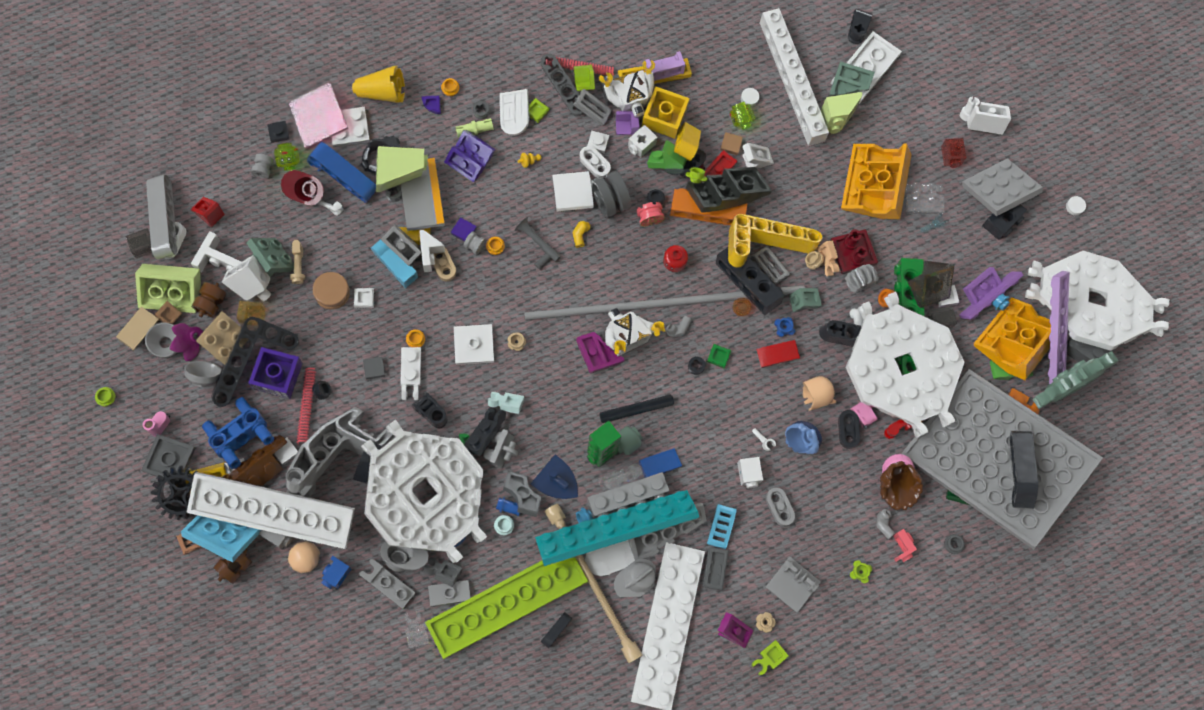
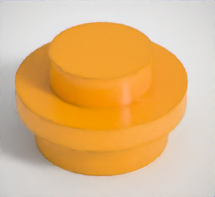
M452 78L446 79L441 85L442 92L446 96H454L460 89L459 83Z
M491 237L486 243V249L492 255H499L504 251L505 243L500 237Z
M411 330L406 336V342L409 347H422L425 343V335L420 330Z

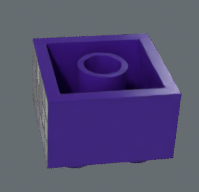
M261 347L249 380V385L253 390L291 399L303 363L297 356Z

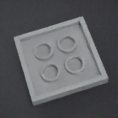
M1008 158L962 181L963 188L995 216L1039 195L1043 190L1040 184Z

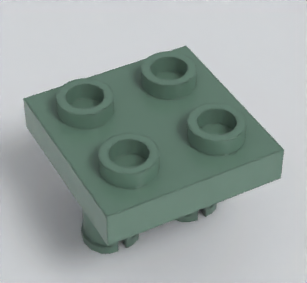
M250 238L247 242V245L253 252L252 255L270 277L275 272H291L294 270L291 257L285 252L281 242L276 238Z

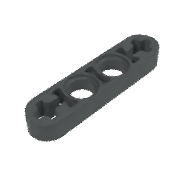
M543 55L541 67L572 115L582 116L584 114L582 111L573 110L572 100L578 97L579 93L554 55ZM546 59H548L549 61L553 60L552 66L554 70L552 72L550 66L545 65ZM560 73L564 78L561 82H556L553 76ZM570 88L573 91L572 96L565 97L563 90Z

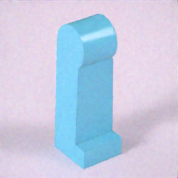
M381 239L371 247L373 253L404 288H407L418 278L417 271L412 266H408Z

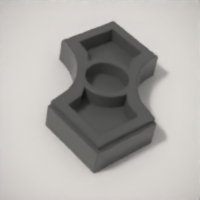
M508 471L503 491L508 492L515 498L518 505L517 512L537 517L542 497L535 494L529 488L527 476Z

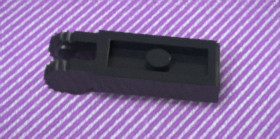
M489 407L488 411L485 412L484 418L464 444L471 454L482 455L506 418L507 413L504 410L496 411V408Z

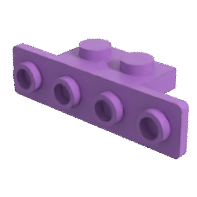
M994 267L986 269L963 288L971 305L959 314L960 318L969 320L976 318L979 312L989 307L992 301L999 295L1005 294V290L1017 284L1023 273L1012 271L1003 279H1000Z

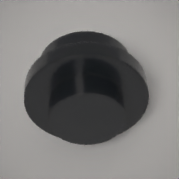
M653 189L649 191L647 203L652 202L655 205L656 202H660L661 205L664 204L665 195L661 190Z
M326 381L315 382L312 387L314 396L319 400L327 399L331 394L330 384Z

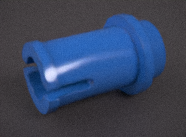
M505 497L503 499L499 498L496 509L500 510V513L504 511L519 516L516 502L506 500Z

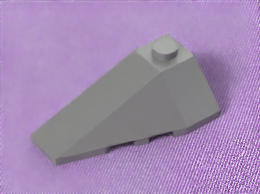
M703 503L695 504L700 518L629 539L628 542L635 561L655 555L666 542L669 544L673 543L676 537L683 533L687 534L706 522Z

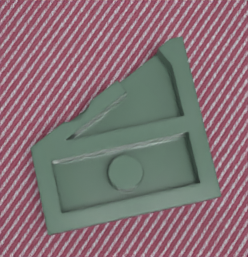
M840 61L829 96L868 91L875 72Z

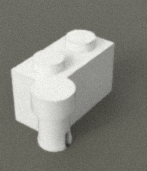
M970 97L966 106L960 112V118L967 121L968 129L1003 135L1011 120L1009 107L984 102L980 103L976 97H974L972 102L973 97Z

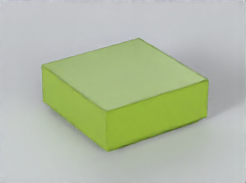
M536 98L529 104V117L537 123L549 112V108Z

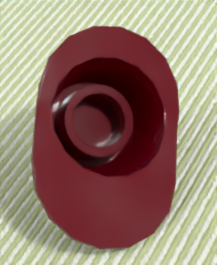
M292 170L284 174L281 179L282 192L292 200L311 206L319 203L323 197V184L315 176L302 171Z

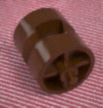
M207 282L203 283L199 291L201 296H197L191 306L200 313L199 317L202 318L203 315L215 318L219 310L217 304H221L227 295L224 290L219 288V283L216 282L215 285Z
M245 549L234 562L220 559L213 567L220 576L217 580L221 582L223 579H227L230 583L234 584L241 576L240 571H245L252 564V561L246 557L248 550Z

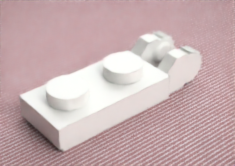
M401 347L402 400H407V386H414V400H419L421 347Z

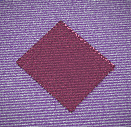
M330 82L288 103L305 149L349 129Z

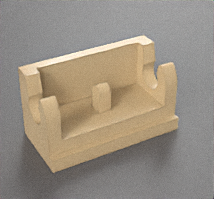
M140 307L116 337L134 351L144 339L148 330L159 319L143 307Z

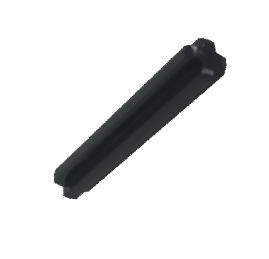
M670 394L600 412V421L606 423L607 421H614L674 405V399Z

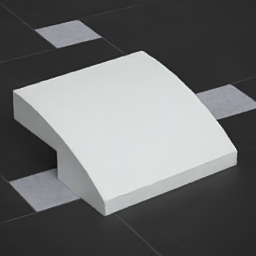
M589 171L552 175L557 211L594 208Z

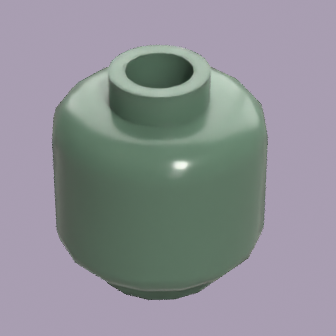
M626 426L618 432L621 435L618 449L619 454L623 452L626 455H631L641 447V440L643 438L635 427Z

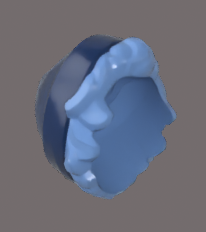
M797 421L786 429V444H788V447H792L795 453L815 454L818 452L822 444V436L815 425L807 421Z

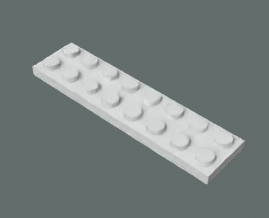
M199 472L194 473L187 513L343 549L347 548L355 508Z
M668 542L665 544L642 648L643 656L640 657L631 702L662 710L672 709L705 551L672 543L669 544Z

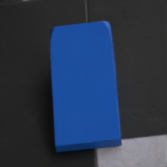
M675 448L639 460V465L645 478L661 472L664 474L682 467Z

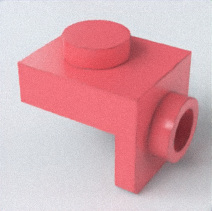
M903 529L893 535L903 551L901 555L894 558L896 562L899 560L907 561L913 557L912 552L917 550L913 544L912 536Z

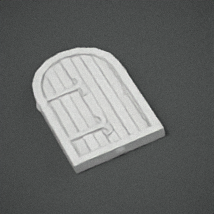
M528 89L500 93V124L503 131L510 136L519 135L528 127Z
M628 540L594 550L590 555L586 553L585 562H587L590 571L597 576L610 575L626 568L635 561Z

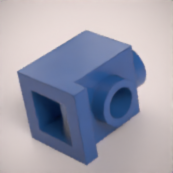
M332 556L331 560L333 563L328 564L323 570L322 574L324 576L322 577L323 581L321 584L329 589L333 587L339 589L352 569Z

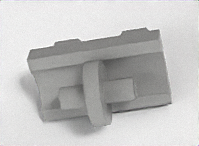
M505 429L502 432H497L491 441L496 444L495 449L487 448L483 457L495 467L502 469L505 461H509L511 456L517 457L519 453L514 449L516 445L513 442L514 436Z

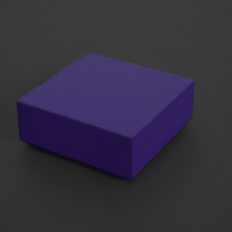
M460 217L451 230V234L465 242L468 235L472 231L475 232L477 227Z

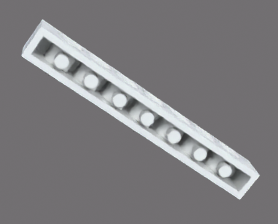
M778 8L763 12L760 25L808 146L825 142L829 134L828 128L781 11Z

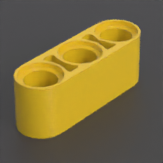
M684 122L677 134L674 152L691 161L699 146L701 130Z

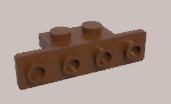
M281 435L275 436L271 444L254 451L248 460L242 461L238 468L221 478L234 481L240 480L242 483L263 486L283 470L273 457V454L287 444V440Z

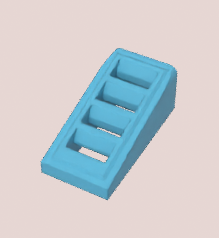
M720 504L716 506L707 545L726 550L737 509ZM720 512L729 514L730 518L721 516L719 514ZM717 521L727 522L728 526L719 524ZM715 529L725 530L726 534L717 532ZM713 536L724 538V542L713 539Z

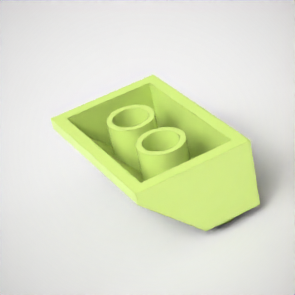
M142 264L136 271L138 308L159 310L168 301L181 312L196 313V310L191 306L195 298L199 296L201 287L200 269Z

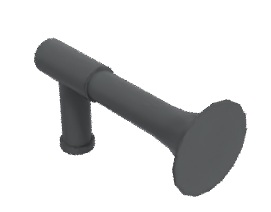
M528 217L524 218L517 225L514 231L520 230L525 232L545 252L534 263L539 270L550 258L556 262L561 257L531 229L528 224Z

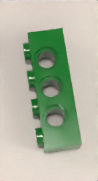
M607 421L589 435L587 459L592 465L596 464L598 467H601L618 453L621 435L610 421Z

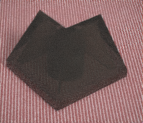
M932 261L924 262L922 274L908 281L918 307L922 308L950 298L955 265Z

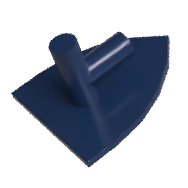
M556 454L531 482L533 487L550 497L560 499L578 497V487L573 472Z

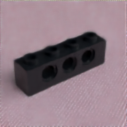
M728 247L717 254L715 264L764 316L782 304L784 297L782 289L779 286H775L770 277L758 268L754 260L747 257L742 267H734L728 261Z

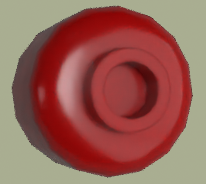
M679 245L670 246L665 251L663 257L666 269L671 272H680L686 267L688 253L685 248Z

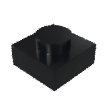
M286 121L267 124L271 143L290 140Z

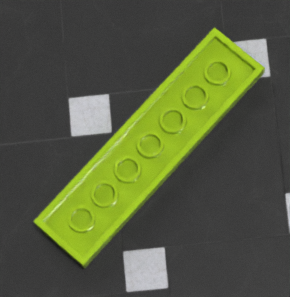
M575 557L544 566L543 561H540L426 621L425 624L442 658L446 659L588 583V580Z

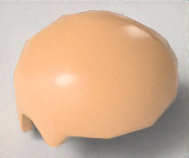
M308 541L299 542L291 548L288 562L294 571L299 573L310 572L318 565L320 551L314 543Z

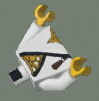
M652 60L649 68L646 67V61H643L642 66L646 70L645 73L641 70L613 79L612 75L606 72L608 77L606 81L602 75L599 77L600 82L605 84L604 89L607 99L615 106L620 107L622 111L632 109L634 117L644 115L645 112L642 106L646 105L648 99L652 96L654 75L651 71L655 68V63Z
M615 308L608 313L612 321L605 331V343L614 350L617 356H620L648 342L653 332L655 336H659L660 331L665 332V326L661 321L649 322L636 316L634 312L622 315L619 309Z

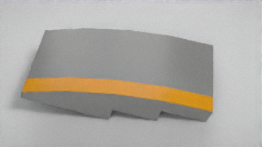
M435 158L428 159L426 170H423L422 176L401 184L407 231L445 226Z

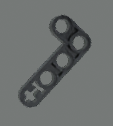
M832 320L820 328L819 335L824 341L853 347L860 333L861 325Z
M1011 431L1010 451L1014 481L1012 507L1034 509L1038 496V477L1032 431Z

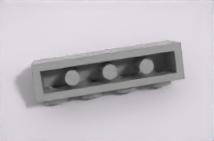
M661 472L587 498V503L593 519L601 515L617 512L620 509H627L640 503L665 497L669 493V488L664 474Z

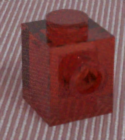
M964 139L944 140L941 145L944 166H950L951 168L961 166L967 158Z

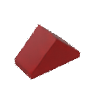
M204 196L190 209L211 228L225 215L217 202Z

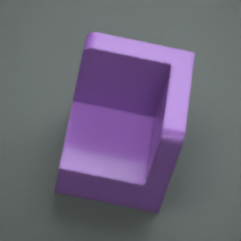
M632 111L616 112L617 135H633L639 130V117H634Z

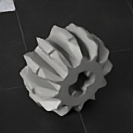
M862 265L847 274L845 277L846 284L851 292H861L878 281V273L872 265Z

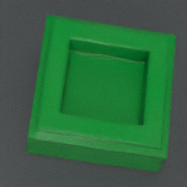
M713 344L707 362L725 369L731 350Z

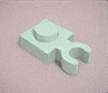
M491 392V398H488V406H500L501 410L517 414L520 413L524 403V396L506 392L504 396L497 392Z

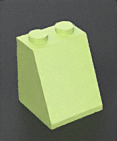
M378 146L376 192H382L422 176L423 170H426L428 164V155H424V149Z

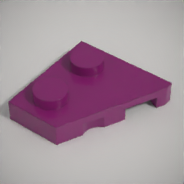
M595 332L576 338L590 374L625 361L622 356H617L612 348L607 346Z

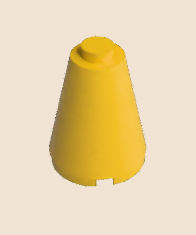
M392 66L357 78L352 84L353 93L357 97L402 103L405 98V93L401 94L402 87H405L402 70L398 66Z

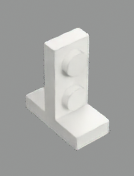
M209 231L191 265L196 269H200L202 273L208 261L217 267L222 265L226 267V270L231 269L241 263V261L216 251L215 249L220 240L215 233Z

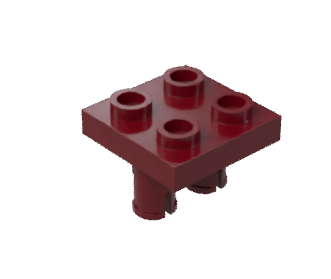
M854 229L849 234L830 239V241H833L838 256L836 260L841 274L852 272V270L862 265L870 264L875 266L878 264L866 229L860 231Z

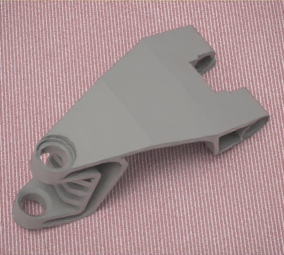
M355 406L323 425L301 445L286 473V493L309 498L316 490L318 478L343 449L346 448L362 455L364 450L361 446L371 439L374 445L379 444L384 447L395 436L387 428L376 439L373 433L368 434V430H361V426L358 423L363 418L364 411ZM329 443H334V444H336V445H335V446H328L327 444H329ZM321 457L324 460L317 461L316 458Z

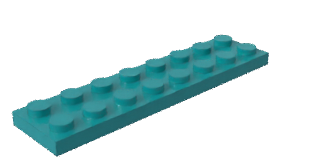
M685 490L665 497H659L646 503H640L627 509H620L608 515H601L592 520L582 521L579 524L563 527L550 533H543L535 537L543 564L547 566L700 517L690 494Z

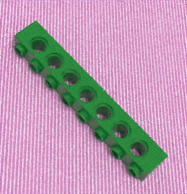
M901 258L894 267V275H897L894 291L898 295L899 305L924 316V259ZM905 277L911 278L912 282H908ZM905 294H909L912 300L907 299ZM909 354L895 358L902 376L911 373L906 369V365L911 366L913 371H916L915 363Z

